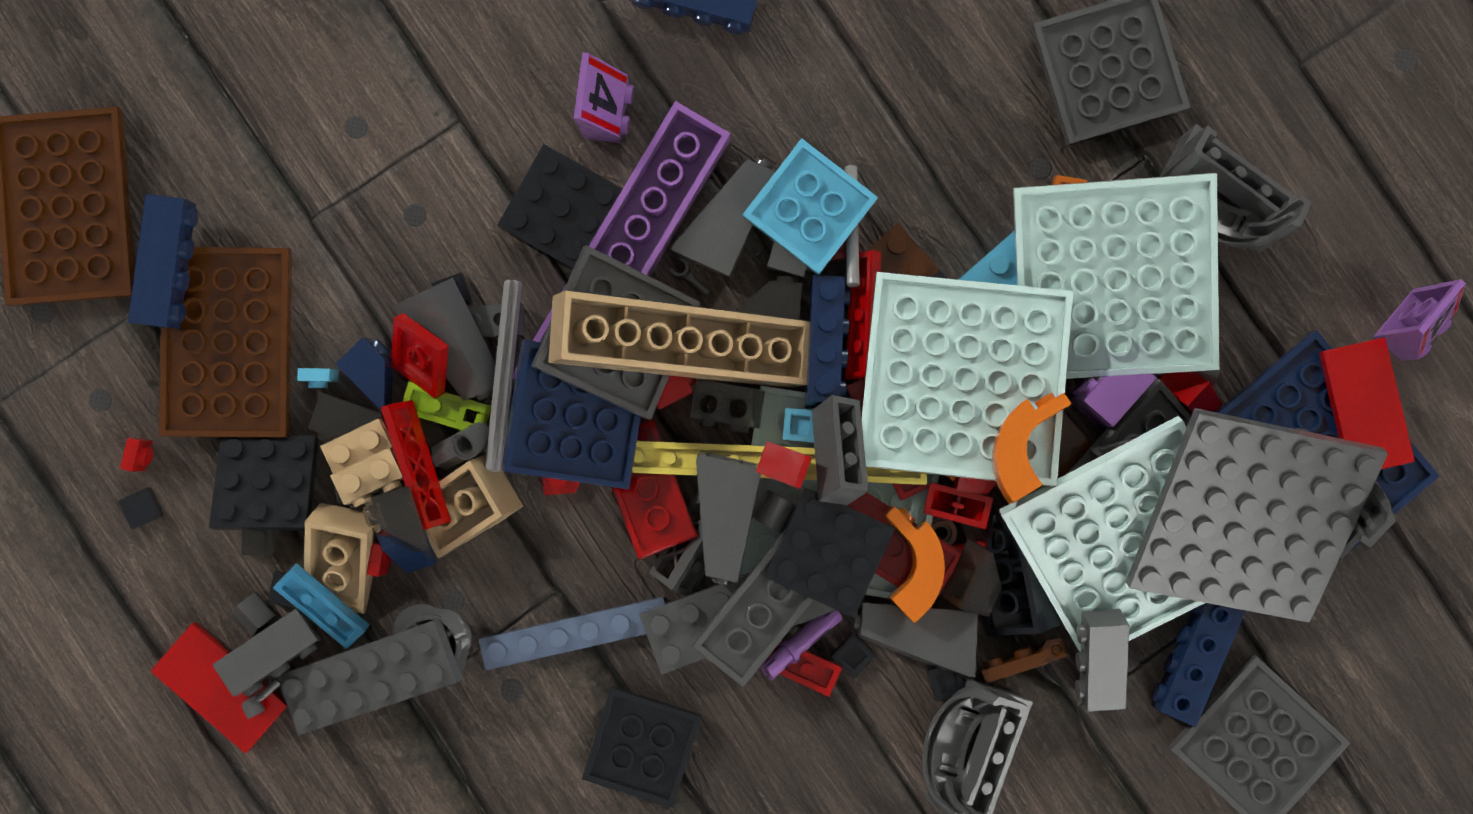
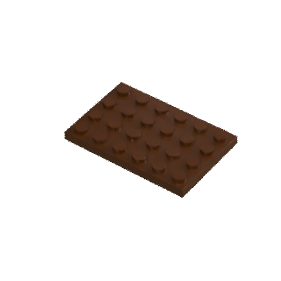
M105 107L0 116V243L5 305L21 306L132 296L135 270L123 111L121 108Z
M194 247V253L192 258L189 259L187 270L190 276V283L188 289L184 292L183 299L186 310L185 318L180 323V329L161 327L159 436L288 437L290 435L292 249Z

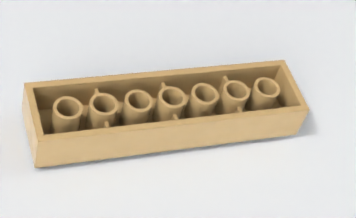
M563 291L553 296L548 363L793 388L807 385L810 321Z

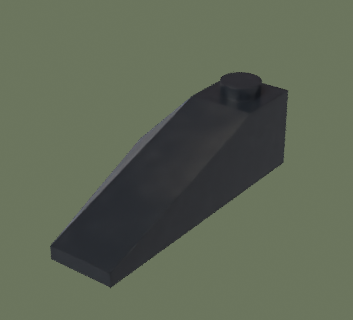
M1003 507L991 508L986 535V547L989 549L990 558L988 565L991 566H984L983 577L987 578L986 593L982 595L981 601L987 636L1041 634L1061 625L1058 613L1001 516L999 509Z

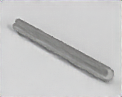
M505 280L503 286L485 463L487 470L496 472L501 471L508 429L522 283L517 280Z

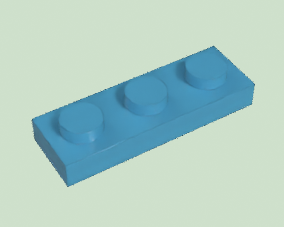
M297 563L273 587L274 590L346 649L370 625Z

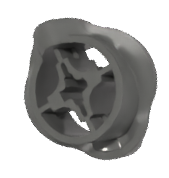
M415 604L404 609L395 621L393 634L407 630L411 626H419L422 624V620H436L440 618L441 622L448 627L445 630L447 638L449 639L454 636L456 641L454 657L460 674H462L466 666L467 653L472 639L471 629L466 619L453 610L440 609L428 604Z

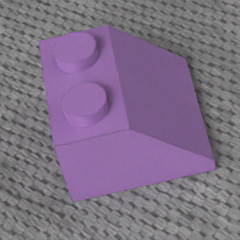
M1153 374L1092 377L1088 381L1084 378L1072 390L1074 396L1070 402L1096 427H1114L1155 381L1156 377Z

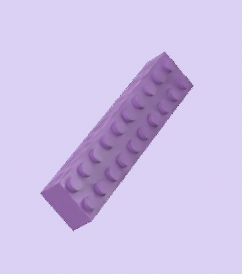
M675 101L589 247L650 277L731 142V133ZM552 309L533 341L542 342L551 321ZM517 368L515 369V371H514V373H513V379H515V380H516Z

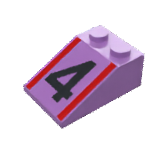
M582 52L574 120L584 139L621 144L622 136L628 135L630 116H625L627 104H632L634 85H630L626 73L590 53Z
M1459 279L1413 289L1373 337L1375 339L1385 337L1388 350L1401 361L1421 359L1430 351L1432 347L1430 343L1437 335L1444 333L1451 326L1452 321L1450 319L1458 311L1466 283Z

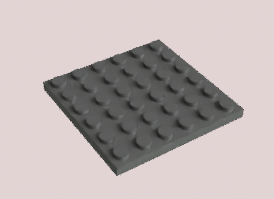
M1194 408L1125 582L1130 589L1310 623L1388 452L1378 446Z

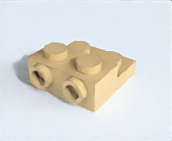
M381 418L320 446L333 473L330 477L344 505L353 503L356 508L373 500L371 494L381 489L385 494L402 486L400 482L403 479L389 433Z

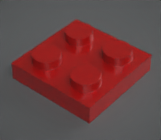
M402 313L394 317L391 367L434 399L445 394L449 345L406 314Z

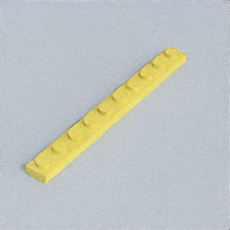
M637 441L632 473L697 476L696 459L700 451L759 464L765 446ZM785 447L812 457L804 480H817L815 448ZM866 467L867 482L927 485V473ZM761 474V478H770Z

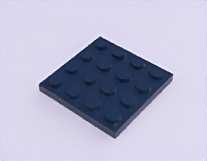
M522 340L501 471L629 489L641 417L531 367L541 342Z

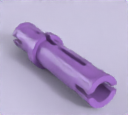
M836 610L814 618L788 641L783 640L779 644V649L760 666L765 676L770 674L768 679L773 681L791 663L796 664L800 661V655L838 622L842 621L843 618L840 612Z

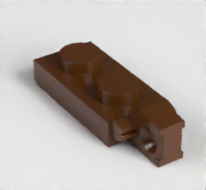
M1062 638L1043 640L1040 648L1036 651H1033L1032 647H1026L1014 651L1015 657L1004 661L1002 656L983 661L985 667L978 668L977 671L980 680L989 683L1067 657Z

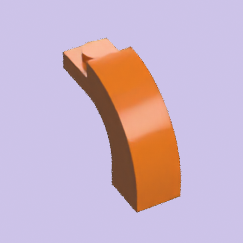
M1053 393L1046 395L1035 402L1038 407L1036 410L1027 398L1001 424L993 444L992 466L998 487L1009 505L1042 486L1041 481L1028 461L1027 441L1037 425L1071 405L1065 393L1056 398Z
M891 505L882 515L907 541L912 553V566L904 582L888 597L915 624L930 609L939 595L945 571L944 554L935 531L927 521L922 520L914 527L912 523L916 520L903 506L898 510L895 506Z

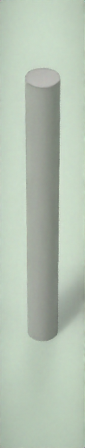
M846 166L845 172L857 180V166ZM858 225L846 239L848 287L860 285Z

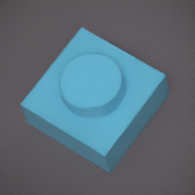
M298 368L297 381L308 382V388H328V382H338L339 370Z
M785 408L782 440L814 442L812 410Z

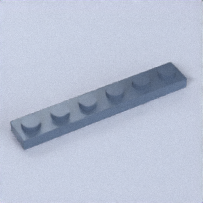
M664 596L482 637L479 639V645L485 671L644 635L646 632L639 614L666 604Z

